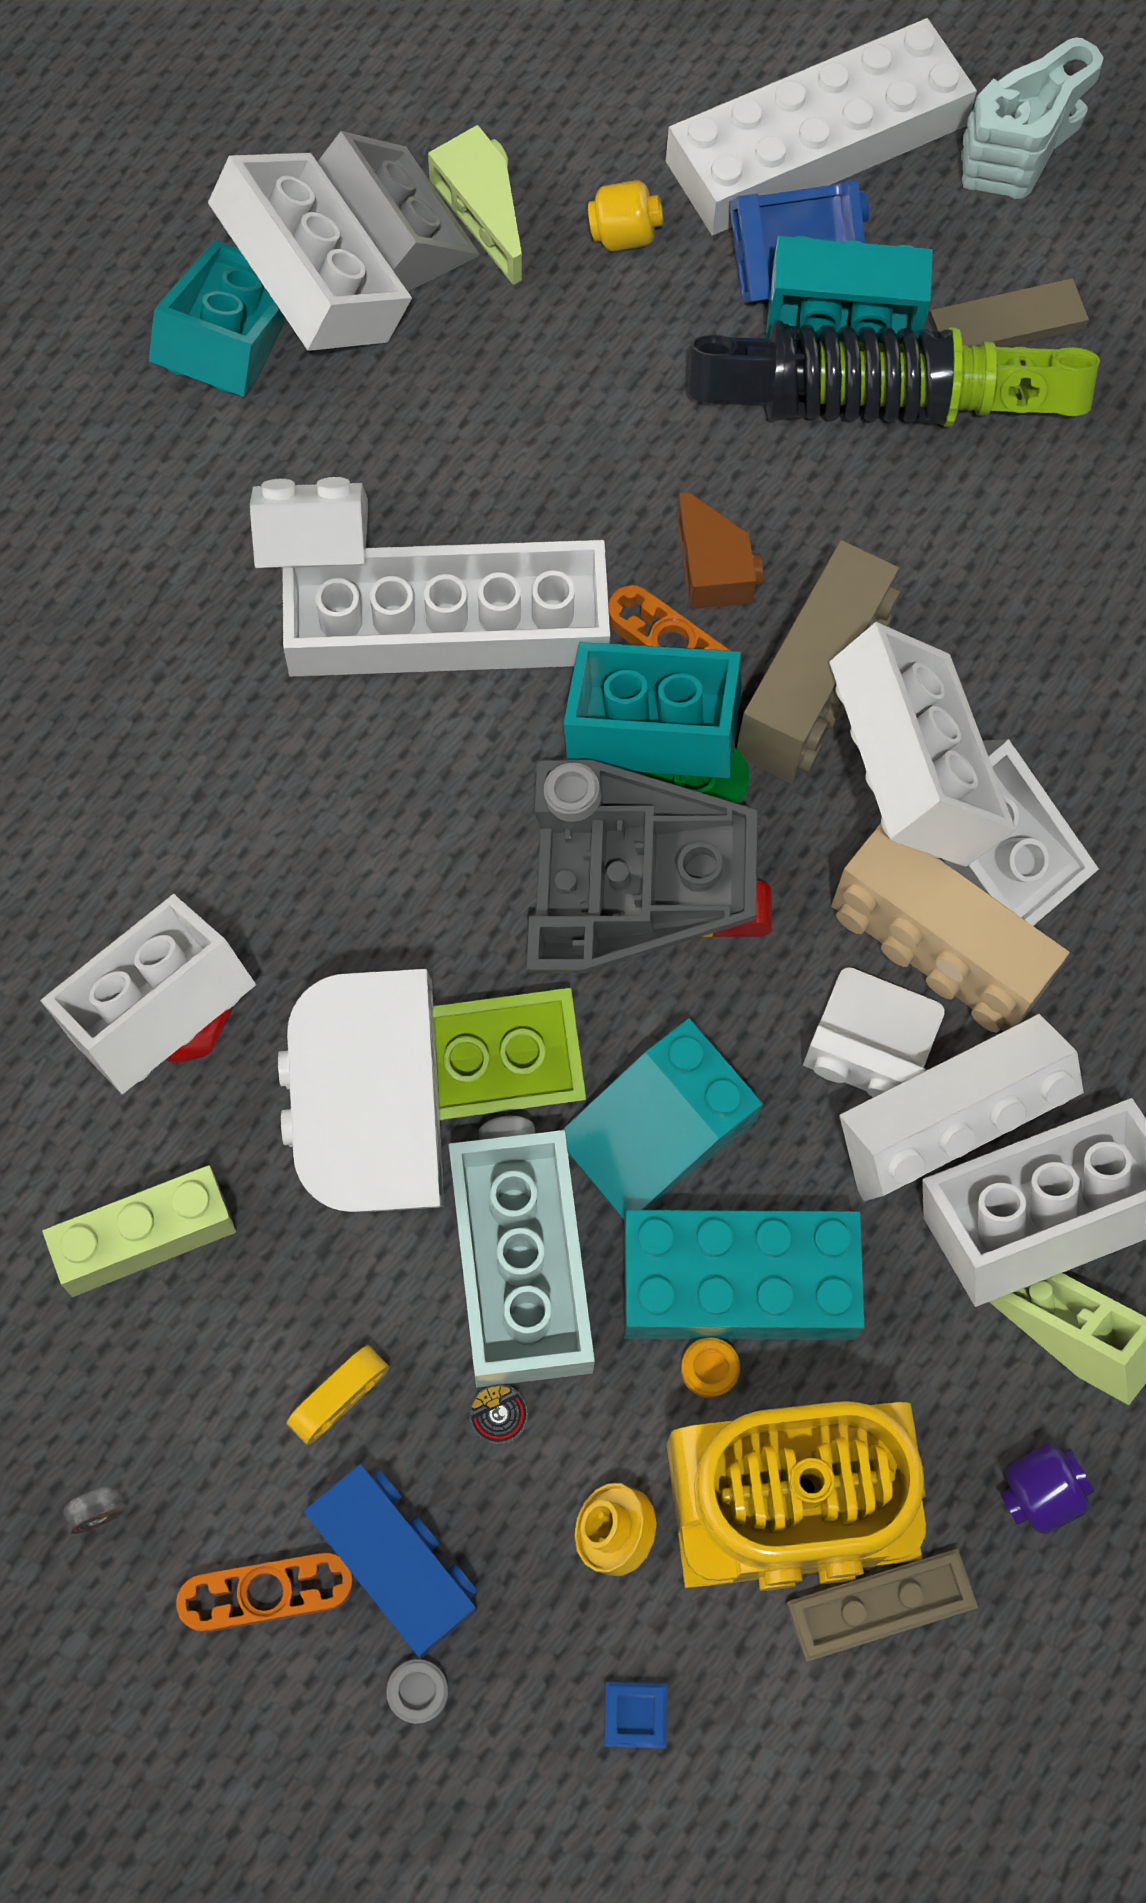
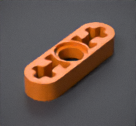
M624 586L616 590L610 597L608 603L609 625L617 634L632 645L660 647L658 639L665 633L675 632L681 634L687 640L688 646L686 649H697V647H700L702 650L730 651L642 587ZM636 603L641 605L640 616L651 625H653L656 617L660 618L653 625L649 636L644 635L647 623L639 617L632 615L627 620L622 618L623 607L621 605L628 608L633 607Z
M319 1553L194 1576L182 1585L177 1595L176 1608L183 1623L199 1632H213L330 1611L339 1608L349 1599L354 1584L353 1574L340 1557L332 1553ZM322 1565H329L333 1574H342L343 1582L333 1587L332 1598L323 1599L320 1591L316 1589L300 1591L304 1604L292 1607L294 1588L287 1574L288 1570L300 1568L298 1573L299 1581L318 1577V1567ZM263 1575H272L278 1578L283 1586V1596L280 1603L268 1611L255 1609L249 1600L251 1584L255 1579ZM239 1579L237 1599L244 1612L242 1616L232 1617L233 1605L231 1604L213 1608L211 1613L212 1619L202 1621V1616L199 1612L189 1610V1601L198 1598L200 1587L208 1586L209 1592L215 1596L232 1594L227 1582Z

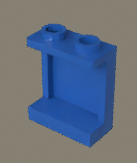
M858 180L758 196V193L744 195L729 201L743 304L770 299L772 270L778 236H806L820 240L843 242L855 240L865 243L863 222H867L869 219V204L865 191H859Z

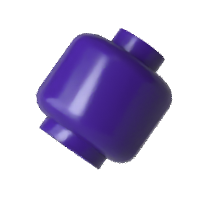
M1048 1443L1007 1465L1005 1476L1010 1487L1000 1492L1017 1525L1028 1520L1034 1530L1041 1534H1048L1087 1513L1089 1509L1087 1495L1095 1491L1071 1448L1062 1452L1055 1444Z

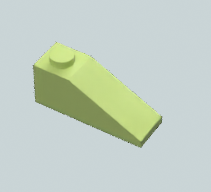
M476 125L428 153L429 180L514 285L522 280V253L507 169L508 158L501 144L495 139L490 141L481 128Z
M1063 1273L989 1301L1077 1377L1127 1405H1130L1146 1384V1317Z

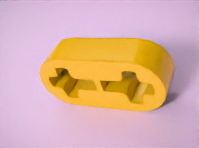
M370 1345L363 1347L335 1371L291 1414L287 1420V1425L306 1445L314 1443L386 1375L390 1366Z

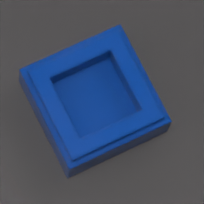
M606 1682L604 1747L666 1749L667 1684Z

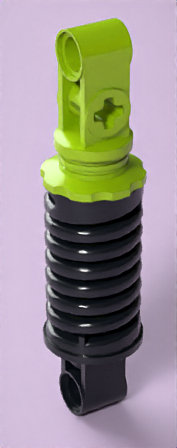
M774 320L769 339L737 338L707 334L698 336L691 342L688 394L692 398L706 403H720L724 401L766 403L769 421H777L778 418H805V416L809 419H817L821 415V404H825L824 415L829 420H836L840 416L841 405H844V417L847 420L855 421L858 419L860 406H863L864 419L876 421L880 414V406H883L884 420L895 422L899 417L900 407H903V419L907 423H913L918 418V422L941 424L944 427H952L958 410L962 411L963 409L965 411L974 410L976 415L986 416L990 414V411L1057 413L1065 416H1080L1091 410L1100 359L1095 353L1082 348L1037 349L995 347L994 342L982 341L978 347L976 345H963L960 329L955 327H949L943 331L921 329L917 334L911 328H902L896 334L892 328L885 327L879 329L876 334L872 327H862L856 333L852 326H842L836 332L832 325H823L815 333L811 325H802L797 332L798 326L783 324V321ZM1020 360L1025 362V366H1021ZM1016 394L1021 395V400L1017 398ZM801 396H806L805 402H800Z

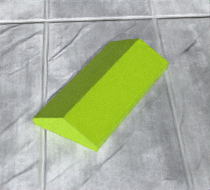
M571 988L433 1006L440 1120L586 1100Z

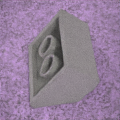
M340 131L317 163L407 291L479 257V252L406 146Z

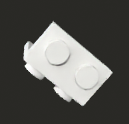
M845 968L839 974L803 1066L813 1069L815 1073L827 1080L837 1083L845 1082L865 1090L874 1098L925 1072L924 1065L942 1022L944 1008L937 1001L854 968Z

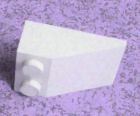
M342 477L324 478L317 481V485H295L292 480L272 479L263 482L261 486L253 487L250 500V516L255 568L355 565L365 563L368 498L362 483H350L348 479Z
M985 740L983 744L1016 830L967 867L945 859L943 860L952 869L1034 926L1099 868L1010 740Z

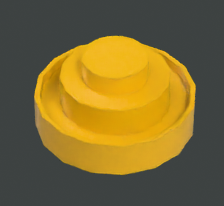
M606 1484L596 1489L587 1498L577 1517L574 1535L577 1552L585 1565L596 1572L609 1576H624L641 1565L652 1548L657 1525L654 1507L648 1497L637 1489L624 1484Z

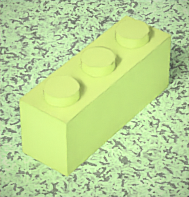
M210 1165L42 1230L61 1285L72 1297H75L234 1234L236 1229Z

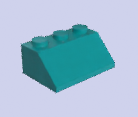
M778 236L772 270L771 296L769 299L765 339H769L774 320L783 321V324L798 326L797 332L802 325H811L815 333L823 325H832L836 332L842 326H852L856 333L862 327H872L877 334L879 329L886 327L892 328L896 334L902 328H911L917 334L919 330L924 328L931 301L933 249L914 248L909 245L866 244L855 240L843 242L812 239L806 236Z

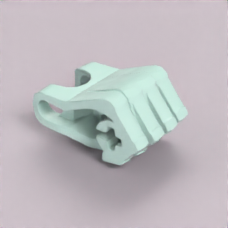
M1083 38L1069 39L1041 59L1013 70L999 81L993 79L978 94L974 109L968 117L967 129L963 135L964 147L961 152V160H963V188L1006 195L1014 199L1025 198L1032 192L1053 150L1082 126L1088 110L1087 105L1080 98L1097 82L1104 59L1097 46ZM1078 59L1086 62L1087 67L1072 76L1067 75L1064 71L1063 65L1068 61Z

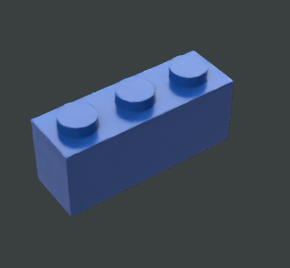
M360 1464L303 1512L421 1660L477 1612L470 1599L478 1591L456 1564L446 1571L431 1551L440 1544L419 1517L416 1516L408 1523L393 1504L402 1497L383 1472L379 1469L370 1476Z

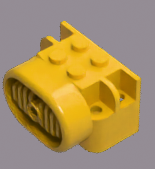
M841 1401L777 1408L748 1413L733 1421L693 1425L671 1432L667 1441V1452L685 1588L759 1580L760 1591L795 1587L796 1582L803 1581L802 1575L818 1573L820 1584L855 1580L856 1575L864 1574L863 1567L922 1560L920 1547L926 1536V1521L922 1499L926 1495L923 1465L918 1451L911 1403L895 1402L867 1405L859 1402ZM801 1485L806 1486L809 1490V1493L804 1491Z

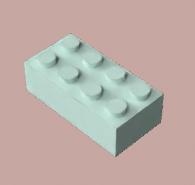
M565 1130L450 1143L449 1151L476 1388L592 1374L595 1361Z

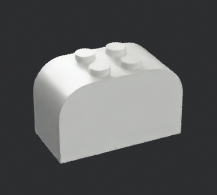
M427 969L339 974L316 982L301 995L293 1007L288 1022V1051H279L280 1085L286 1086L287 1090L290 1089L291 1109L281 1111L282 1140L284 1145L293 1147L294 1164L300 1181L306 1190L319 1202L341 1211L376 1212L444 1207L432 980Z

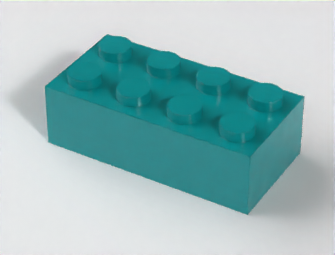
M626 1210L624 1219V1339H703L711 1337L718 1339L856 1340L864 1330L860 1212Z

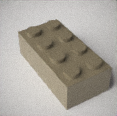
M843 540L839 542L743 714L737 749L748 763L790 784H793L800 769L807 773L811 772L822 751L824 744L821 742L827 729L833 730L845 709L844 704L836 693L837 683L829 661L875 622L890 627L893 620L891 614L901 594V591L893 588L900 567Z

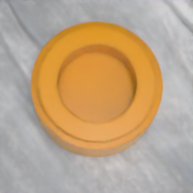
M703 1338L694 1342L686 1350L681 1363V1375L685 1385L694 1394L703 1398H718L727 1394L736 1384L740 1374V1361L736 1351L727 1342L718 1338Z

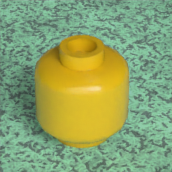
M639 180L602 186L597 191L595 201H589L588 203L589 223L594 242L601 241L603 246L612 252L649 246L655 236V227L663 226L664 223L659 195L650 196L647 186Z

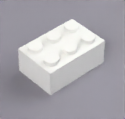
M173 894L40 1001L76 1047L123 1095L136 1083L144 1080L154 1068L181 1046L189 1043L198 1032L225 1010L233 1007L256 984L228 942Z

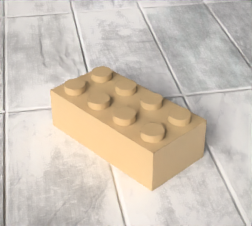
M881 824L844 868L831 905L832 908L837 910V919L848 930L856 934H862L866 931L882 943L881 950L891 961L903 967H907L910 963L928 976L926 983L935 993L949 1000L957 997L973 1009L971 1015L978 1024L995 1033L999 1032L1000 1029L1006 1031L1022 1022L1047 989L1070 953L940 859L931 854L891 841Z

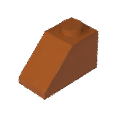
M679 493L677 524L690 609L751 604L755 586L763 584V564L760 553L752 554L749 534L693 494Z

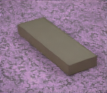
M1071 278L930 310L928 320L932 331H943L949 327L960 329L963 345H976L978 347L982 341L994 342L995 347H1006L1085 329L1089 318L1074 280Z
M958 1549L786 1602L805 1663L978 1608Z

